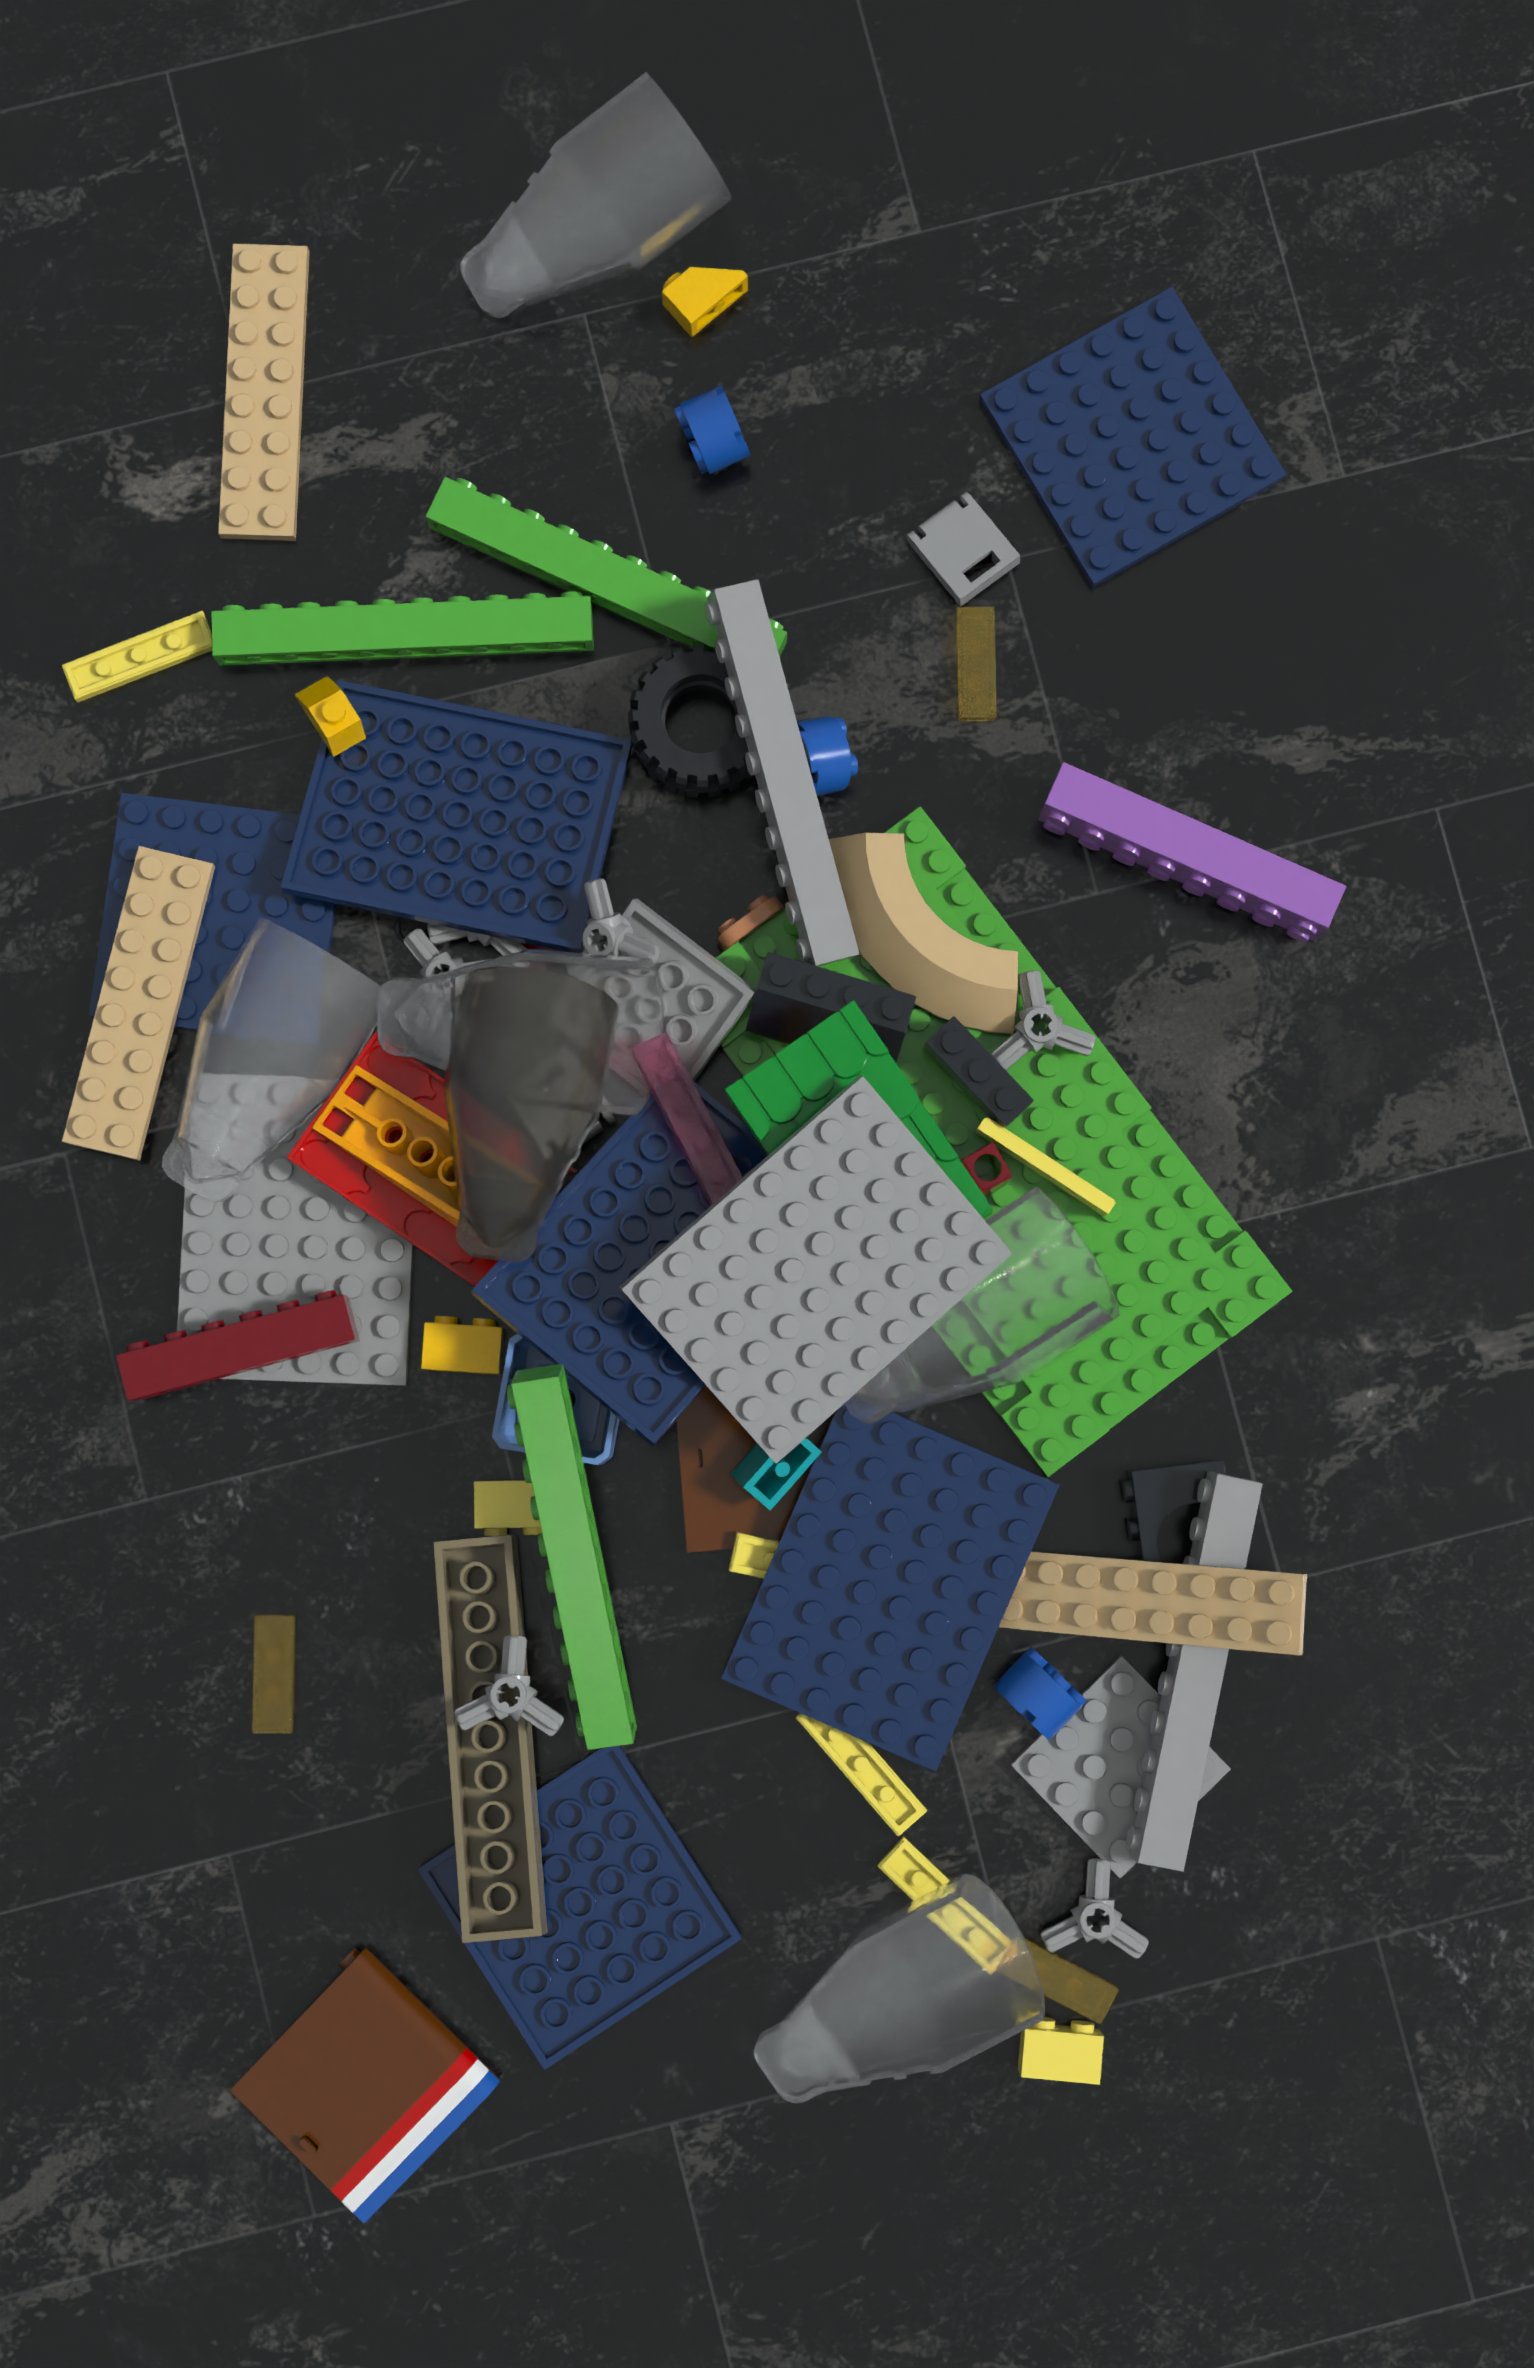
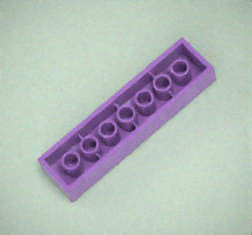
M1065 762L1061 766L1038 818L1039 821L1044 822L1043 827L1052 833L1064 835L1067 832L1078 837V842L1089 849L1098 851L1101 847L1114 853L1113 858L1123 864L1133 866L1134 863L1149 868L1147 872L1157 879L1168 881L1169 878L1183 883L1182 888L1191 894L1203 896L1206 893L1217 898V903L1220 906L1231 911H1238L1239 908L1253 914L1252 919L1269 927H1273L1276 924L1288 929L1287 934L1290 937L1302 942H1308L1309 939L1315 941L1329 928L1346 889V885Z

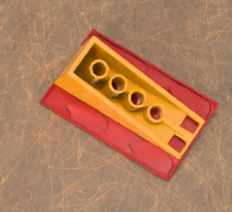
M377 1032L372 1035L287 1156L292 1163L404 1238L407 1242L442 1264L473 1287L480 1282L559 1195L552 1179L559 1176L556 1164L563 1162L568 1175L577 1172V1170L559 1158L552 1163L538 1143Z

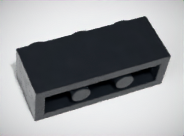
M955 1016L925 1042L923 1049L987 1117L1005 1129L1033 1103V1098Z

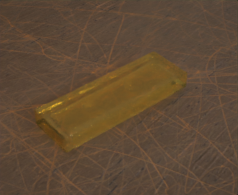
M957 607L958 721H996L994 607Z
M255 1615L252 1733H293L295 1615Z
M1017 1934L1013 1936L997 1967L1000 1973L1099 2024H1102L1119 1991L1116 1985Z

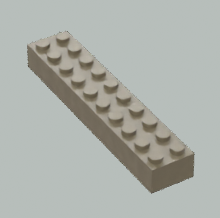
M513 1535L434 1542L462 1943L542 1936L548 1931L532 1724L522 1717L516 1721L510 1716L502 1720L495 1716L468 1730H463L455 1717V1710L485 1695V1687L494 1684V1675L501 1674L504 1637L508 1635L525 1637L518 1539ZM526 1656V1661H525V1674H524V1676H528L527 1656ZM507 1685L503 1689L507 1693H502V1699L504 1702H512L515 1705L518 1702L515 1697L520 1696V1691L518 1688H510Z

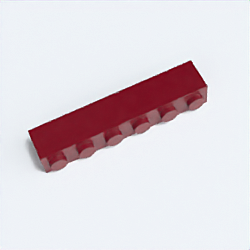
M331 1290L314 1295L315 1302L300 1306L299 1300H294L277 1305L278 1312L263 1316L262 1310H257L239 1315L240 1322L225 1326L224 1320L202 1325L201 1333L187 1336L186 1330L170 1333L163 1336L164 1343L150 1346L149 1340L129 1344L126 1346V1353L116 1355L127 1401L150 1398L358 1342L360 1339L349 1296L344 1294L338 1296L337 1290Z

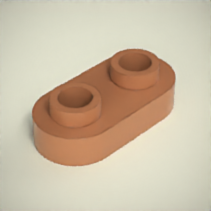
M766 894L760 896L748 906L750 912L740 920L732 917L717 929L720 936L716 939V943L723 952L736 942L740 943L782 912L785 907L777 896L768 898Z

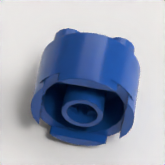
M722 385L680 403L681 406L674 408L687 441L695 439L688 443L701 474L709 472V474L751 456Z
M823 716L797 722L817 796L844 790L850 781V777L858 772L857 759L853 753H850L846 738L847 728L844 720L841 717Z
M1030 1647L994 1685L996 1690L1049 1741L1087 1701L1033 1647Z

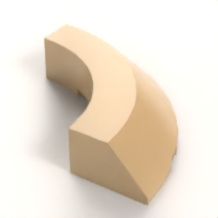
M861 833L829 839L858 950L865 961L874 968L892 989L917 996L915 1004L931 1012L932 1015L946 1020H950L955 1016L965 1028L988 1033L1013 1035L1018 991V951L1001 950L974 942L957 933L936 916L922 898L912 879L905 853L904 834Z

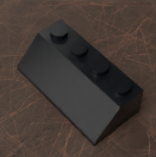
M768 952L745 1032L789 1045L854 1000L889 1050V1054L895 1063H897L917 996Z

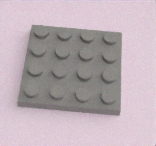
M633 899L622 916L629 921L633 928V935L658 946L660 956L655 965L648 967L626 956H623L621 959L610 957L607 961L599 960L584 976L579 977L549 1022L641 1094L648 1097L675 1067L695 1081L754 998L756 989L639 899Z
M1120 1655L1081 1693L1087 1701L1050 1741L1040 1733L1010 1764L1101 1859L1110 1861V1869L1121 1879L1137 1863L1129 1855L1130 1850H1127L1126 1839L1129 1828L1131 1826L1135 1827L1138 1811L1134 1809V1800L1137 1789L1139 1787L1143 1788L1145 1772L1142 1771V1760L1146 1749H1151L1153 1734L1150 1732V1721L1154 1710L1159 1709L1161 1696ZM1210 1747L1208 1749L1198 1801L1231 1770Z

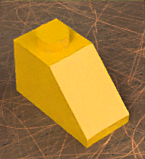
M689 267L682 274L679 272L673 274L665 282L662 290L663 306L687 333L693 337L748 291V276L743 270Z
M328 676L295 694L296 699L333 757L366 739L361 719L343 691Z

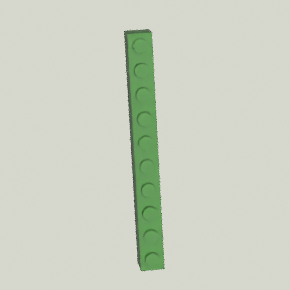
M444 477L426 515L430 529L568 592H581L583 596H590L591 602L693 648V645H704L705 651L714 652L715 641L718 640L715 625H709L705 613V603L708 602L707 598L712 592L699 586H695L693 590L680 584L681 580L669 572L661 571L658 574L646 568L647 564L634 556L627 555L626 558L616 555L612 553L613 549L601 541L593 540L590 543L578 537V532L566 525L559 524L558 527L544 522L545 518L533 510L525 509L524 512L511 507V503L500 495L491 493L490 496L484 495L476 491L477 487L465 479L457 478L454 481ZM769 618L780 657L787 643V632L783 630V626L780 623Z
M575 591L564 592L561 594V597L546 598V595L541 593L525 594L523 599H508L506 595L497 594L487 596L486 600L471 601L466 596H454L448 598V602H433L430 598H414L410 600V603L395 604L394 600L378 599L373 601V605H358L355 601H338L335 603V606L320 607L318 603L303 602L299 603L297 608H283L279 604H263L260 606V609L245 610L243 606L227 605L222 607V611H211L212 653L219 666L594 651L591 598Z
M564 1364L517 1370L511 1385L507 1386V1396L510 1408L517 1409L519 1422L515 1423L516 1440L518 1446H524L527 1459L523 1460L524 1478L526 1483H532L534 1496L530 1499L531 1512L534 1520H540L542 1533L538 1534L539 1551L542 1557L547 1556L550 1569L546 1570L547 1589L549 1593H555L557 1606L553 1607L554 1623L556 1629H562L565 1642H561V1656L563 1664L570 1665L572 1677L568 1679L569 1695L571 1701H577L580 1712L576 1713L577 1733L579 1737L585 1736L587 1750L633 1744L637 1724Z

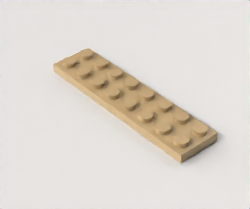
M233 244L219 535L224 539L296 541L309 273V249L307 246Z
M141 846L138 847L62 1142L140 1161L215 870L213 863Z
M1031 1552L999 1628L1303 1655L1307 1574Z

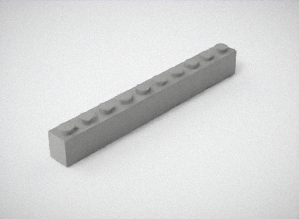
M759 580L714 589L707 598L708 602L705 603V613L709 625H715L718 640L715 641V650L719 662H725L728 677L725 678V687L731 701L735 700L739 715L735 716L736 728L740 738L745 737L749 752L745 753L746 765L750 775H755L759 789L755 791L756 802L760 812H765L769 827L765 829L766 839L771 850L775 849L779 864L775 867L779 885L785 887L789 902H786L785 905L786 913L790 924H795L799 939L796 940V950L800 961H805L818 967L851 959L859 955V950Z
M1207 1471L1206 1479L1200 1481L1197 1492V1500L1201 1502L1198 1517L1193 1518L1190 1526L1189 1537L1193 1541L1190 1556L1185 1557L1183 1564L1237 1569L1246 1568L1263 1483ZM1166 1643V1655L1169 1656L1166 1672L1163 1671L1158 1682V1694L1161 1695L1159 1709L1154 1710L1150 1721V1732L1153 1734L1151 1749H1146L1142 1760V1771L1145 1772L1143 1788L1139 1787L1135 1795L1134 1809L1138 1811L1135 1827L1131 1826L1129 1828L1126 1839L1127 1850H1130L1129 1855L1138 1863L1184 1872L1229 1649Z

